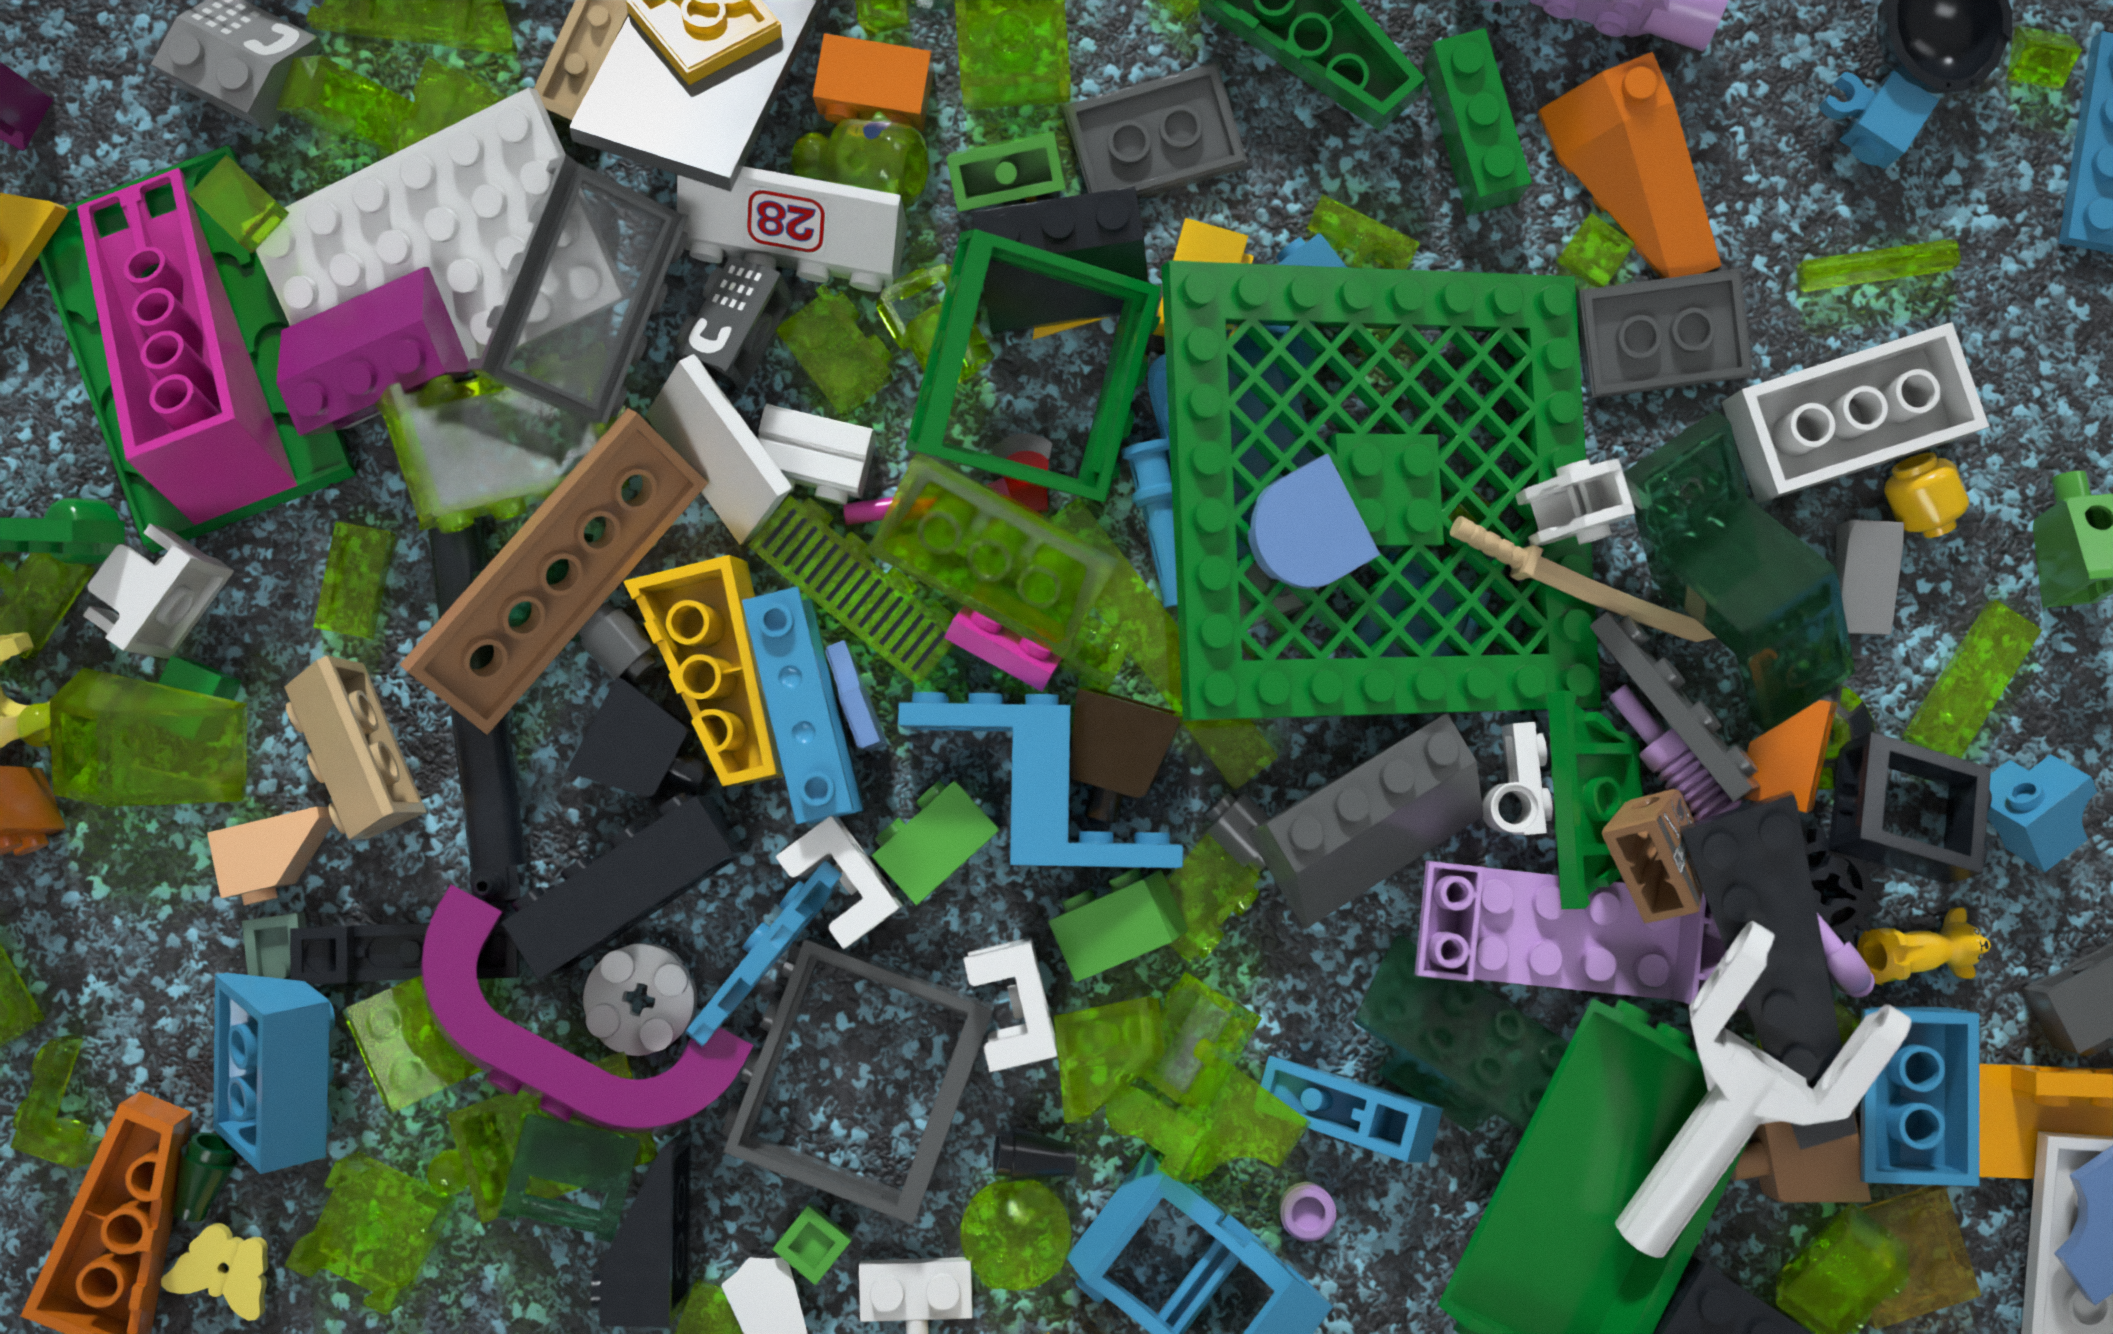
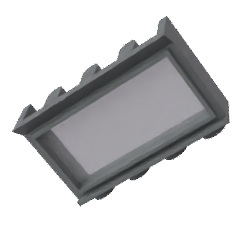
M566 154L554 158L548 163L546 171L554 174L545 198L536 201L531 209L528 221L533 223L534 226L524 251L516 253L509 264L507 274L513 276L503 304L494 306L487 319L486 327L492 329L482 357L470 359L466 370L590 423L607 424L609 417H615L624 404L627 387L622 384L629 366H635L639 362L646 348L647 335L643 334L649 315L650 313L654 315L658 312L666 297L668 285L663 280L670 262L676 263L685 249L688 233L684 232L683 229L688 215L678 213L578 164Z

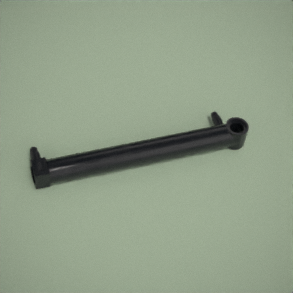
M466 393L413 400L407 404L409 435L419 459L439 619L488 565L473 448L477 443V424L472 403ZM483 645L473 652L470 658L471 669L484 668L491 662L494 655L493 645ZM450 706L471 868L470 886L472 888V896L485 903L519 899L532 890L530 882L531 873L529 872L525 852L508 712L487 735Z

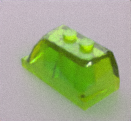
M919 452L911 459L867 551L871 555L1064 659L1118 562L1117 559L1096 549L1025 504L950 469Z

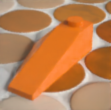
M1653 52L1604 70L1539 109L1537 114L1559 164L1569 175L1575 174L1593 195L1591 200L1602 212L1606 210L1627 233V241L1661 279L1708 273L1722 266L1676 106Z

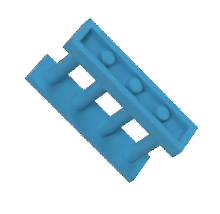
M798 586L742 600L796 824L805 822L815 824L824 821L829 816L842 817L865 811L828 658L825 653L814 601L811 598L802 600Z

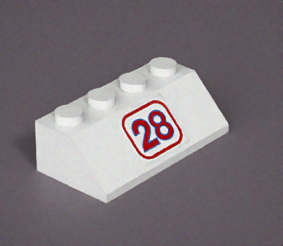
M744 166L731 192L677 175V212L688 215L683 231L688 233L685 249L690 250L691 257L711 263H721L723 257H734L774 270L776 266L797 270L796 275L798 277L814 282H828L829 276L850 280V286L868 292H881L882 286L896 288L908 229L900 195Z

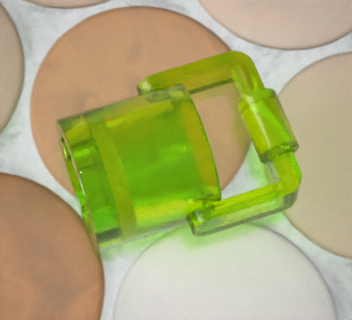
M944 263L928 270L920 268L893 280V285L882 290L876 301V308L897 345L902 350L907 348L911 350L923 373L925 372L942 302L924 311L906 326L891 302L898 299L904 300L929 289L932 284L940 280L947 286L952 266ZM975 320L958 384L987 366L995 356Z

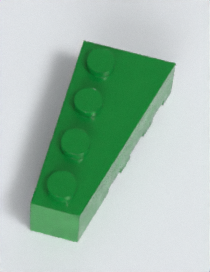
M1198 0L1201 12L1380 132L1422 95L1426 78L1356 0Z

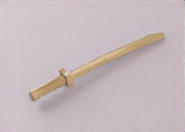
M1459 516L1451 527L1450 536L1462 542H1467L1469 546L1482 550L1486 555L1497 558L1496 560L1506 565L1509 564L1513 568L1509 576L1518 581L1531 577L1622 617L1630 615L1640 624L1692 642L1704 641L1724 635L1722 627L1668 610L1587 578L1542 557L1541 554L1544 549L1536 545L1524 548L1515 546L1514 543L1501 539V536L1491 531H1486L1487 529L1474 524V522L1463 516Z

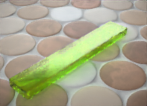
M1078 497L1038 527L1035 533L1171 710L1182 712L1178 626ZM1250 719L1183 722L1184 727L1234 791L1278 758V755Z

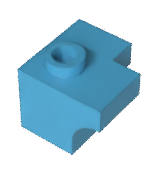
M2051 754L2030 770L2008 760L1990 774L1989 789L1992 794V802L1987 812V819L1997 830L2005 849L2045 873L2088 840L2083 828L2082 817L2087 803L2097 793L2091 776Z

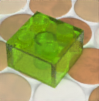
M954 0L963 110L1070 102L1071 77L1065 0Z

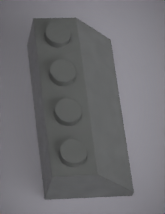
M1445 713L1419 725L1268 818L1247 833L1303 928L1306 929L1483 817L1477 762L1448 713Z

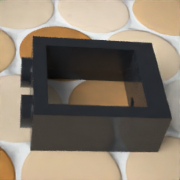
M1875 732L1866 733L1839 745L1829 850L1945 884H1951L1983 874V865L1988 853L1985 842L1987 812L1992 802V794L1989 789L1991 768ZM1888 768L1949 786L1944 848L1882 830Z

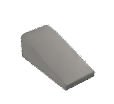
M1849 520L1836 525L1834 633L1892 634L1904 543L1903 522Z

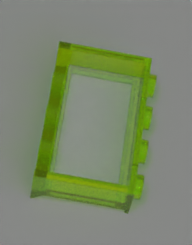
M603 342L593 343L579 358L559 361L557 353L547 354L537 358L529 368L519 371L591 401L608 356ZM451 375L436 377L430 380L423 390L405 394L400 383L389 385L375 403V406L384 416L420 523L418 525L419 531L439 527L441 534L453 533L468 528L474 524L473 518L493 513L495 521L513 518L527 512L526 505L545 501L626 411L623 404L615 417H609L607 424L590 423L480 375L476 379L458 383L453 382ZM632 476L626 479L621 490L630 486L629 479Z

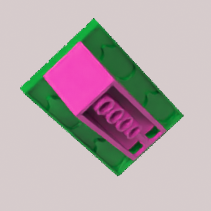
M229 144L65 207L69 212L38 258L142 543L148 550L154 554L165 549L143 533L150 523L169 529L188 541L227 526V523L237 522L276 507L281 502L284 504L328 487L331 483L335 484L357 475L342 431L336 430L332 433L299 436L276 384L281 330L290 327V324L245 228L262 218L248 178L242 170L237 154Z

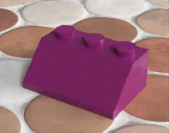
M422 267L281 330L276 384L298 435L304 436L332 433L466 375L471 371L466 370L469 364L468 358L430 268Z

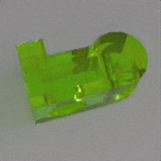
M1134 1086L1122 1087L1116 1090L1109 1097L1106 1105V1119L1109 1126L1116 1133L1135 1139H1142L1163 1153L1165 1157L1158 1170L1177 1182L1191 1183L1218 1137L1217 1134L1157 1095Z

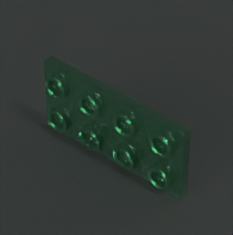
M1397 935L1391 941L1354 1017L1356 1025L1392 1047L1384 1056L1377 1073L1417 1099L1442 1107V1115L1470 1133L1495 1114L1525 1133L1569 1042L1473 981L1415 975L1417 945L1405 937Z

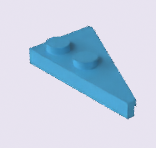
M824 860L805 884L798 881L779 904L783 911L774 923L769 926L763 922L747 939L742 948L748 955L685 1032L701 1047L708 1042L829 902L842 876L837 869Z

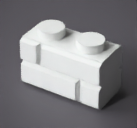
M766 404L757 439L791 484L792 489L790 492L794 491L795 484L816 488L814 497L835 504L846 505L848 496L862 499L869 466L871 465L877 436L873 429Z

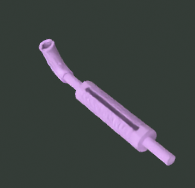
M1627 685L1620 687L1609 697L1610 701L1648 745L1639 754L1641 760L1652 773L1660 772L1657 779L1660 782L1667 781L1664 786L1666 790L1677 789L1681 792L1690 813L1694 814L1693 819L1695 822L1740 807L1742 800L1733 802L1673 728L1666 732ZM1817 913L1827 969L1830 972L1832 985L1836 984L1838 987L1836 990L1852 997L1868 995L1872 991L1875 981L1866 962L1850 942L1843 944Z

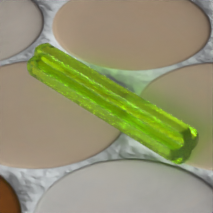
M1945 239L1804 260L1801 264L1797 265L1796 277L1799 289L1806 292L1950 271L1960 265L1961 255L1958 242L1954 239Z

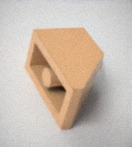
M313 807L208 832L207 835L220 897L242 896L243 906L277 899L276 888L296 884L334 824L329 813V807Z

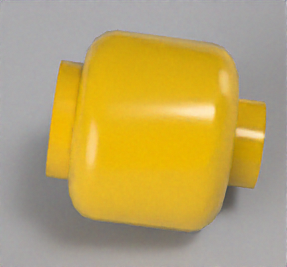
M1928 452L1909 457L1892 468L1893 475L1886 481L1884 492L1896 522L1904 523V531L1922 532L1925 538H1934L1947 534L1957 527L1956 519L1967 511L1969 497L1954 462L1946 458H1937L1935 453Z

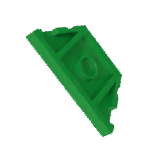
M1549 692L1547 697L1552 758L1551 778L1554 789V830L1557 837L1561 909H1585L1591 904L1588 895L1597 887L1611 886L1621 877V873L1601 833L1625 802L1643 797L1639 757L1640 748L1639 742L1624 731H1617L1611 721L1598 711L1585 712L1575 704L1577 695L1573 692Z

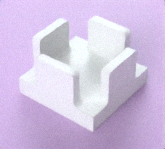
M150 523L143 533L168 550L166 555L160 557L153 564L129 546L117 545L88 584V590L118 611L119 615L111 610L89 606L83 616L108 634L105 638L121 650L169 659L187 637L234 570L217 558L204 554L173 531Z

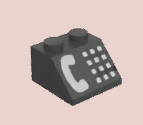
M729 257L724 268L717 267L707 280L703 291V296L707 299L697 317L690 315L683 323L677 337V343L680 345L677 353L682 359L694 354L712 378L743 394L794 299L781 273L766 266Z

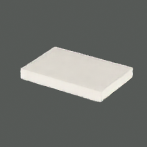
M693 354L680 360L645 416L658 434L708 482L701 491L737 542L742 545L757 535L791 491L792 486L698 357Z

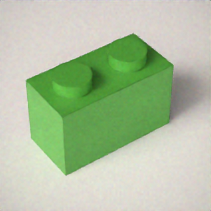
M1055 131L953 152L946 156L958 212L1066 189Z
M940 780L936 782L916 801V804L922 809L907 824L900 818H897L874 839L881 847L872 857L916 906L1001 830L955 780L947 787Z
M1138 867L1111 879L1109 884L1112 891L1095 897L1090 888L1061 902L1065 911L1049 920L1048 923L1075 983L1169 944L1188 931L1161 869L1143 877Z

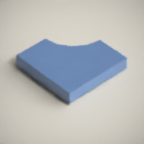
M842 640L827 646L825 653L837 684L839 700L857 746L869 752L888 746L889 744L850 644Z
M2113 1145L2069 1175L2078 1195V1218L2070 1238L2054 1253L2085 1299L2095 1306L2113 1294Z

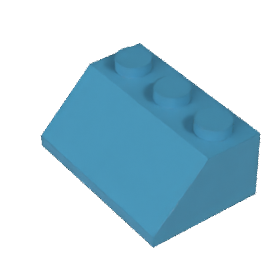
M235 973L216 974L213 1129L260 1174L325 1158L327 1135L332 1130V1115L327 1105L328 1084L332 1082L334 1076L333 1063L329 1055V1032L333 1031L335 1026V1013L331 1002L305 981Z
M1892 1006L1911 1018V1025L1897 1051L1861 1099L1860 1181L1864 1183L1979 1186V1013L1952 1007ZM1882 1007L1861 1009V1022L1867 1015L1877 1012Z

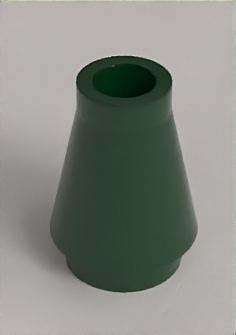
M196 1133L192 1135L190 1142L181 1148L176 1198L172 1213L182 1220L200 1222L206 1218L211 1204L238 1163V1159L234 1155L236 1150L219 1134Z

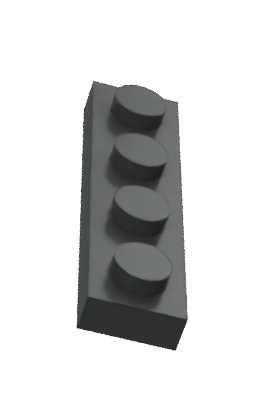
M1606 612L1590 625L1594 633L1733 802L1743 800L1760 787L1753 777L1759 770L1752 759L1737 744L1731 749L1716 733L1722 727L1717 717L1702 701L1699 700L1694 705L1680 689L1686 683L1684 678L1666 658L1663 657L1657 661L1644 646L1650 640L1649 636L1630 615L1622 619L1617 614Z

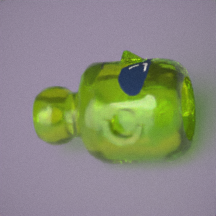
M876 112L872 119L848 118L841 120L833 129L829 139L817 132L802 135L793 147L792 167L795 175L798 177L900 195L905 210L912 207L920 199L926 188L929 175V153L922 134L915 128L903 122L891 121L883 113Z

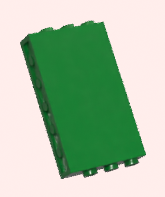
M1592 998L1437 1305L1457 1320L1453 1327L1455 1332L1458 1334H1653L1749 1141L1748 1139L1663 1258H1656L1639 1251L1624 1239L1618 1228H1616L1615 1222L1708 1092L1698 1049L1695 1052L1687 1047L1691 1040L1690 1036L1662 1022H1659L1656 1030L1646 1025L1651 1016L1650 1014L1621 999H1618L1613 1008Z

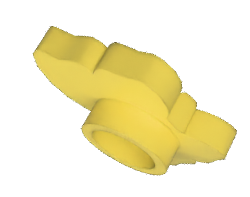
M214 1223L206 1227L189 1244V1251L182 1254L174 1268L162 1277L161 1286L166 1291L176 1294H190L208 1288L209 1295L213 1297L223 1294L231 1309L238 1316L248 1321L256 1320L265 1312L264 1294L267 1279L263 1274L268 1269L267 1242L263 1238L255 1236L246 1240L240 1237H233L228 1226L223 1223ZM224 1263L228 1265V1271L224 1269Z

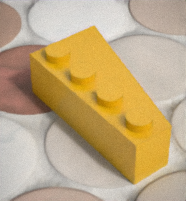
M726 555L623 581L631 598L636 600L646 620L644 625L653 644H657L671 672L668 675L677 693L682 695L693 718L691 722L722 786H744L783 777L784 771L742 600L755 597L748 562L731 555Z

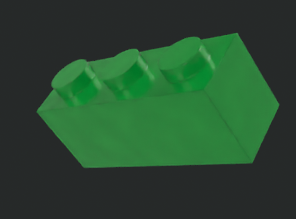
M1486 28L1433 42L1423 61L1422 67L1466 215L1518 202L1532 184V180Z

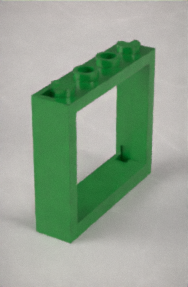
M977 229L961 232L905 450L1087 500L1105 502L1107 493H1110L1113 477L1119 478L1120 464L1116 459L1121 440H1125L1128 437L1133 426L1134 410L1130 406L1135 387H1139L1142 384L1147 372L1148 357L1144 355L1149 333L1152 334L1156 330L1161 319L1156 314L1162 287ZM990 259L1124 300L1078 479L943 442Z

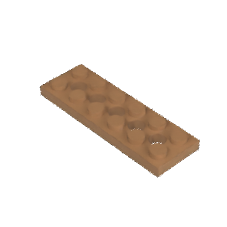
M627 408L399 665L488 735L705 488L708 482L638 413ZM640 474L642 477L640 493L635 498L624 501L621 495L624 482L630 476ZM604 516L606 528L603 535L594 542H586L584 530L588 522L595 517ZM559 559H567L569 570L566 577L559 583L548 584L546 574L550 565ZM530 602L532 610L528 620L520 626H509L508 617L512 608L518 603ZM483 645H493L494 655L491 662L484 668L471 669L470 658L473 652Z

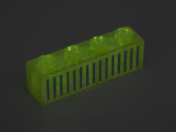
M789 495L748 544V547L922 689L958 646L944 638L955 616L937 601H934L929 608L912 595L918 586L894 566L885 573L870 561L876 552L850 531L846 538L843 539L828 525L834 518L814 500L808 497L801 504Z

